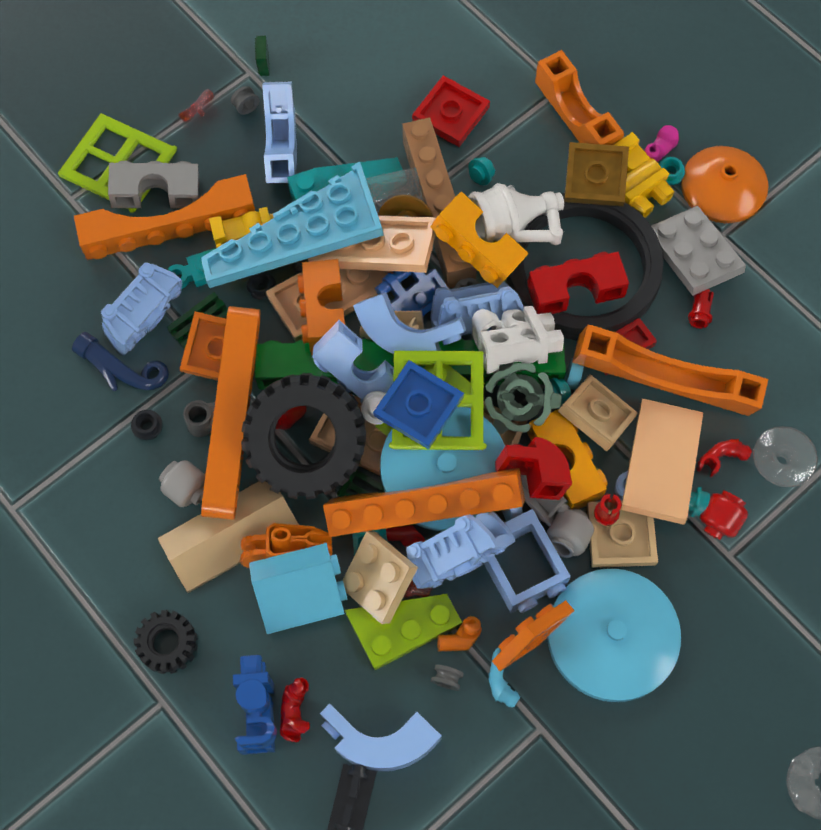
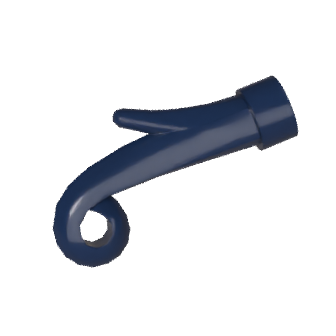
M86 331L82 332L72 345L74 353L83 359H87L99 370L112 391H117L118 389L114 377L143 390H155L161 387L168 379L169 371L163 362L158 360L148 362L140 376L99 343L97 338ZM152 370H159L158 376L149 379V374Z

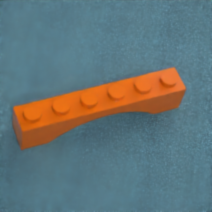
M246 174L217 181L207 193L195 202L165 215L130 217L99 209L74 215L79 245L86 259H102L109 254L130 252L138 247L150 244L159 245L166 240L179 237L187 238L195 233L207 230L212 231L209 218L221 216L222 220L236 218L245 213L255 211L248 180Z
M589 324L579 334L572 361L575 364L746 416H750L762 409L768 383L766 378L740 370L708 367L673 359L643 348L624 338L619 333Z
M516 468L422 488L382 493H362L331 498L323 505L329 537L461 517L469 514L474 515L523 507L525 497L520 469Z

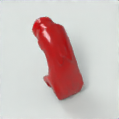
M739 439L719 442L699 459L700 461L696 469L700 472L704 465H708L711 468L709 477H714L721 467L720 457L727 456L730 458L732 456L742 461H747L752 453V449L750 446L742 444L743 442L739 441Z
M302 677L296 678L293 683L287 685L282 696L280 735L285 740L291 742H299L301 734H304L310 728V723L302 720L300 711L304 695L309 690L308 681Z

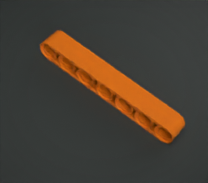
M228 307L202 498V517L235 520L244 455L241 441L244 439V432L241 431L243 422L247 417L246 412L250 407L260 328V309Z

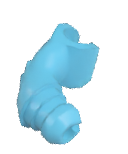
M499 647L493 652L492 660L500 653ZM491 662L488 680L495 701L503 702L508 707H515L520 699L519 693L510 689L511 687L507 685L508 682L503 679L504 669L499 671L494 663Z

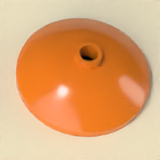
M714 146L701 150L687 162L685 175L681 181V189L688 205L691 208L699 206L709 220L719 223H736L752 217L763 206L768 194V178L762 165L747 152L729 146Z

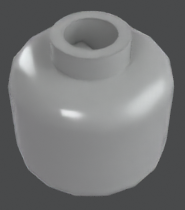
M187 460L171 462L159 477L161 492L179 507H187L192 503L198 505L203 498L205 474Z
M567 509L557 513L552 525L547 530V535L558 555L565 558L581 555L587 548L594 533V527L588 515L579 509Z

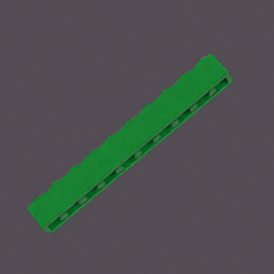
M461 338L447 345H444L443 341H439L442 351H479L474 340H464ZM362 339V352L355 358L353 363L363 371H372L378 368L385 360L394 367V354L384 350L372 340ZM271 340L264 344H257L255 379L259 390L266 389L273 382L292 374L312 373L314 376L321 377L323 375L329 377L336 384L338 382L337 378L329 371L325 373L316 366L313 361V355H311L309 343L303 344V340L296 341L295 343H281ZM564 343L563 351L548 353L547 363L538 364L537 361L531 363L536 368L535 373L523 370L516 374L530 376L540 385H545L538 377V374L541 372L546 373L549 379H564L566 374ZM449 365L471 383V365ZM484 366L483 386H486L495 373L487 374ZM505 379L498 381L496 385H501Z

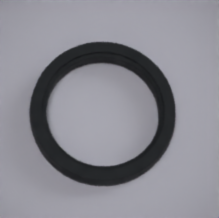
M564 202V209L558 211L560 219L576 216L592 217L606 221L623 231L634 243L640 254L643 266V279L639 290L633 298L612 312L596 316H579L565 312L552 314L555 322L554 330H561L566 339L578 340L579 334L588 324L616 332L634 320L641 319L655 300L662 280L663 254L655 231L649 222L627 203H624V206ZM543 214L528 223L524 230H541L548 225L547 216ZM517 242L525 250L529 242ZM523 260L506 278L507 284L517 292L524 307H534L527 287L528 279L524 270Z

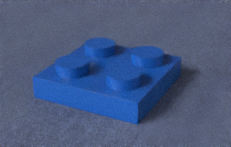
M408 360L373 414L374 417L429 450L464 398V393Z

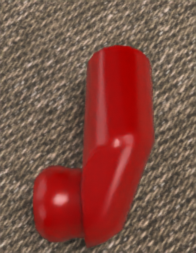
M413 525L386 528L387 541H400L406 549L413 543L426 541Z

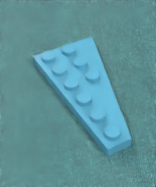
M358 162L351 166L352 171L344 176L339 177L336 175L328 180L329 185L317 192L310 191L272 214L274 218L265 224L260 225L257 223L249 228L250 233L238 240L231 239L201 257L209 288L384 236L361 163Z

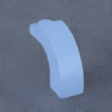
M292 81L265 82L262 84L266 124V148L264 152L266 183H288L287 177L297 173L296 119Z
M387 292L353 305L358 320L367 335L377 345L394 354V351H442L439 341H443L444 345L461 339L460 334L466 330L462 317L430 329L409 327L396 316Z
M330 703L320 713L325 720L321 726L335 740L339 736L343 738L335 747L336 752L350 763L373 771H394L408 767L425 757L442 739V735L418 712L401 729L385 737H370L360 733Z

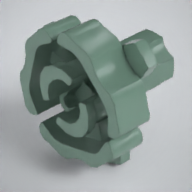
M533 364L499 365V371L486 384V390L493 393L497 382L505 379L497 393V404L502 413L500 414L495 410L492 397H487L484 401L490 416L495 419L493 426L500 434H504L508 429L511 431L528 432L531 429L530 424L516 425L512 420L521 422L530 420L544 406L542 415L533 422L535 425L541 426L551 414L552 409L561 407V395L553 392V387L546 373L541 372L538 374V377L545 384V394L541 385L534 378L516 374L523 370L535 373L536 368ZM517 391L527 396L528 404L526 406L515 401L517 398L514 394Z

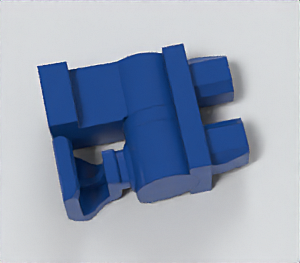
M261 655L240 657L241 674L233 675V686L236 688L237 702L246 712V736L234 738L237 742V751L241 755L275 752L277 729L274 725L273 701L269 695L275 694L274 682L266 671V663L262 662Z

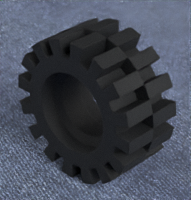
M161 610V614L151 613L152 618L149 620L144 618L141 621L143 624L142 628L137 627L135 631L138 635L137 638H134V645L137 647L135 650L136 655L148 668L160 674H165L166 672L173 674L177 672L176 669L178 668L183 670L187 667L185 663L188 660L192 662L194 659L192 654L198 648L196 644L198 637L194 627L184 616L175 611L169 613L168 610ZM164 630H172L178 635V645L169 654H160L154 648L156 636Z

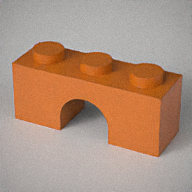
M338 259L302 262L303 275H297L299 293L305 294V299L299 300L301 318H307V324L301 325L303 344L309 343L311 355H313V346L338 320L345 324L343 308H324L328 303L343 301Z

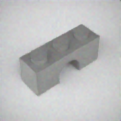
M119 161L118 163H109L108 196L112 208H141L142 195L151 188H161L168 193L170 208H184L199 199L200 177L198 164H192L187 161L177 163H161L159 161H150L148 163Z

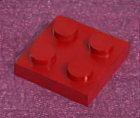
M443 75L412 114V121L430 117L435 134L460 147L490 108V100Z

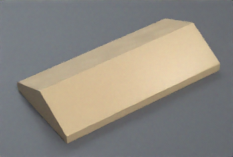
M258 481L239 492L235 520L202 517L200 514L158 538L187 593L240 564V557L244 552L241 548V539L243 537L266 534V528L273 523L299 525L281 492L277 494L270 490L271 485L267 482L261 483Z

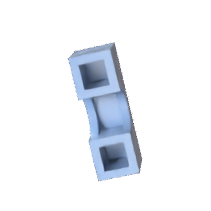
M338 320L313 346L312 357L316 366L325 373L329 371L337 378V382L344 386L348 393L353 392L361 398V403L370 392L382 391L387 393L393 384L394 367L385 360L378 368L372 371H363L357 368L353 361L362 352V339Z

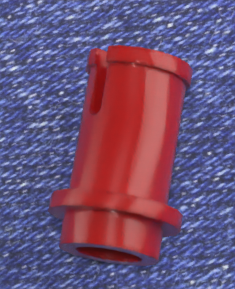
M709 289L694 295L693 308L688 314L691 326L698 329L708 327V324L713 319L710 312L714 293L710 292Z
M610 494L604 495L594 509L596 521L605 526L616 523L622 506L620 498L614 494L612 499H610Z

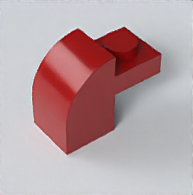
M534 437L528 447L520 444L506 445L495 461L496 472L519 468L520 474L526 475L530 498L560 500L572 485L570 468L565 455L556 445L540 437Z

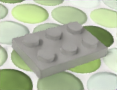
M699 206L651 225L659 239L663 258L692 296L745 273L746 264Z

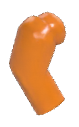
M469 616L464 619L455 634L438 635V651L469 650L481 634L480 620L475 616Z

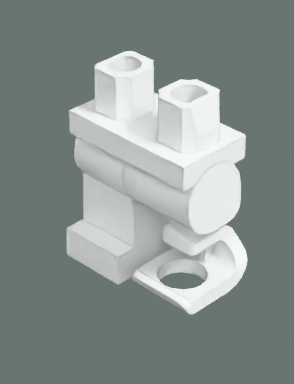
M526 306L523 311L516 309L503 312L501 320H499L495 313L485 309L478 310L472 317V336L478 350L483 351V366L487 374L499 371V365L514 362L531 364L536 361L538 364L547 363L548 353L563 351L564 336L561 330H554L555 322L552 314H537L533 306Z

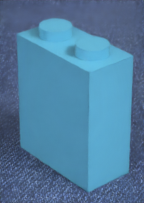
M327 543L249 563L251 582L267 634L344 614L341 601L348 599L343 580L336 582L335 575L341 574L337 555L329 554Z

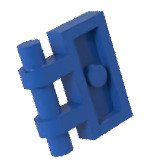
M430 269L426 273L395 271L393 274L388 273L384 276L382 283L375 287V291L378 295L384 292H392L395 298L390 303L394 311H422L424 316L432 309L435 290L447 287L436 269ZM410 275L415 282L404 290L400 283Z

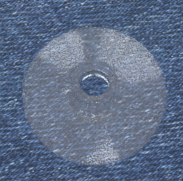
M781 426L767 430L759 437L753 450V459L757 470L767 481L777 486H799L808 481L817 468L818 455L814 444L804 433L791 427ZM777 457H784L787 460V464L780 463Z

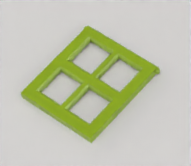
M101 113L59 170L58 175L109 200V165L98 181L76 171L88 153L109 163H118L119 161H127L137 145L140 144L160 154L156 161L169 163L177 152V147L171 146ZM105 129L127 138L115 156L94 147V144ZM150 189L144 192L141 198V202L144 200ZM126 208L131 213L137 210V208Z
M394 351L393 382L408 360L417 365H434V375L442 380L443 365H471V394H464V398L458 405V407H471V437L442 436L441 431L429 450L486 449L487 445L483 443V351ZM392 428L390 448L428 450Z

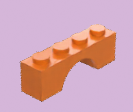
M562 50L538 61L535 83L579 143L614 145L623 139L624 131L609 112L600 114L589 104L581 89L577 69Z

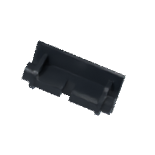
M343 764L327 830H363L377 771L366 769V767L360 765Z

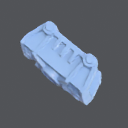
M147 262L143 263L138 269V276L112 305L107 304L101 310L103 333L122 356L127 354L128 351L135 347V343H138L147 332H151L164 317L165 311L171 307L168 302L181 294L182 280L176 274Z
M505 281L498 288L488 282L455 289L441 287L437 288L435 295H433L430 316L431 325L433 328L462 317L466 326L465 332L460 334L463 336L472 334V317L480 309L495 313L499 320H501L503 312L513 309L523 311L524 306L517 292Z
M494 512L480 513L476 515V518L471 514L464 515L455 521L454 526L425 542H416L407 547V558L418 567L412 580L417 589L436 588L442 584L444 579L447 578L451 581L456 577L467 574L482 566V562L489 561V558L495 554L498 555L504 552V549L515 542L511 530Z

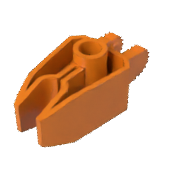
M273 523L266 528V534L250 535L241 539V548L244 552L241 554L240 562L243 567L250 568V562L327 543L329 554L332 555V537H329V533L314 526Z

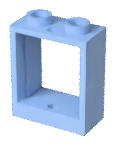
M533 509L505 522V525L511 530L514 539L532 532L556 575L516 595L495 556L490 557L489 561L485 562L484 565L510 613L518 609L520 613L532 609L538 604L536 600L545 595H548L549 598L558 596L562 591L566 590L565 585L568 584L571 577Z

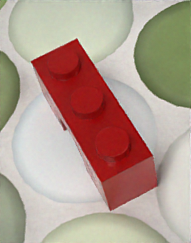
M601 252L595 254L592 258L583 260L570 259L561 265L552 267L544 265L529 272L527 287L536 313L555 314L567 311L570 299L568 289L573 286H583L590 290L596 304L625 297L629 281L619 252L609 254Z

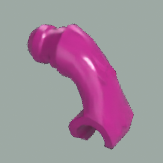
M669 125L662 127L654 143L646 146L644 150L646 154L659 162L678 145V130Z

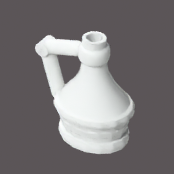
M497 183L493 188L482 193L474 191L468 196L483 211L475 223V230L482 240L486 242L499 241L507 233L516 242H550L553 245L561 243L563 230L561 229L558 211L564 209V199L560 192L554 193L549 191L542 193L540 196H529L508 188L504 184ZM543 214L547 216L549 230H524L528 223Z

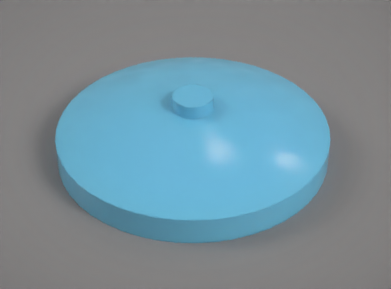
M457 407L442 429V436L471 437V408ZM484 416L483 443H486L487 447L483 450L392 449L389 447V443L392 442L391 430L385 440L380 458V477L384 491L392 492L422 488L496 472L495 461L505 447L504 442L495 427ZM460 517L416 523V525L430 530L445 531L454 526L455 521Z
M600 569L578 577L558 596L553 606L554 608L566 600L575 611L547 637L548 646L557 669L578 691L602 701L626 702L649 694L670 675L677 662L681 647L680 624L676 611L668 597L650 580L627 570Z

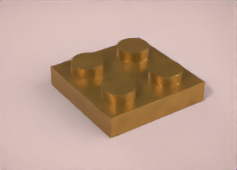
M570 142L564 202L624 206L629 146Z

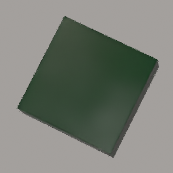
M256 36L255 60L260 76H270L269 50L266 36Z

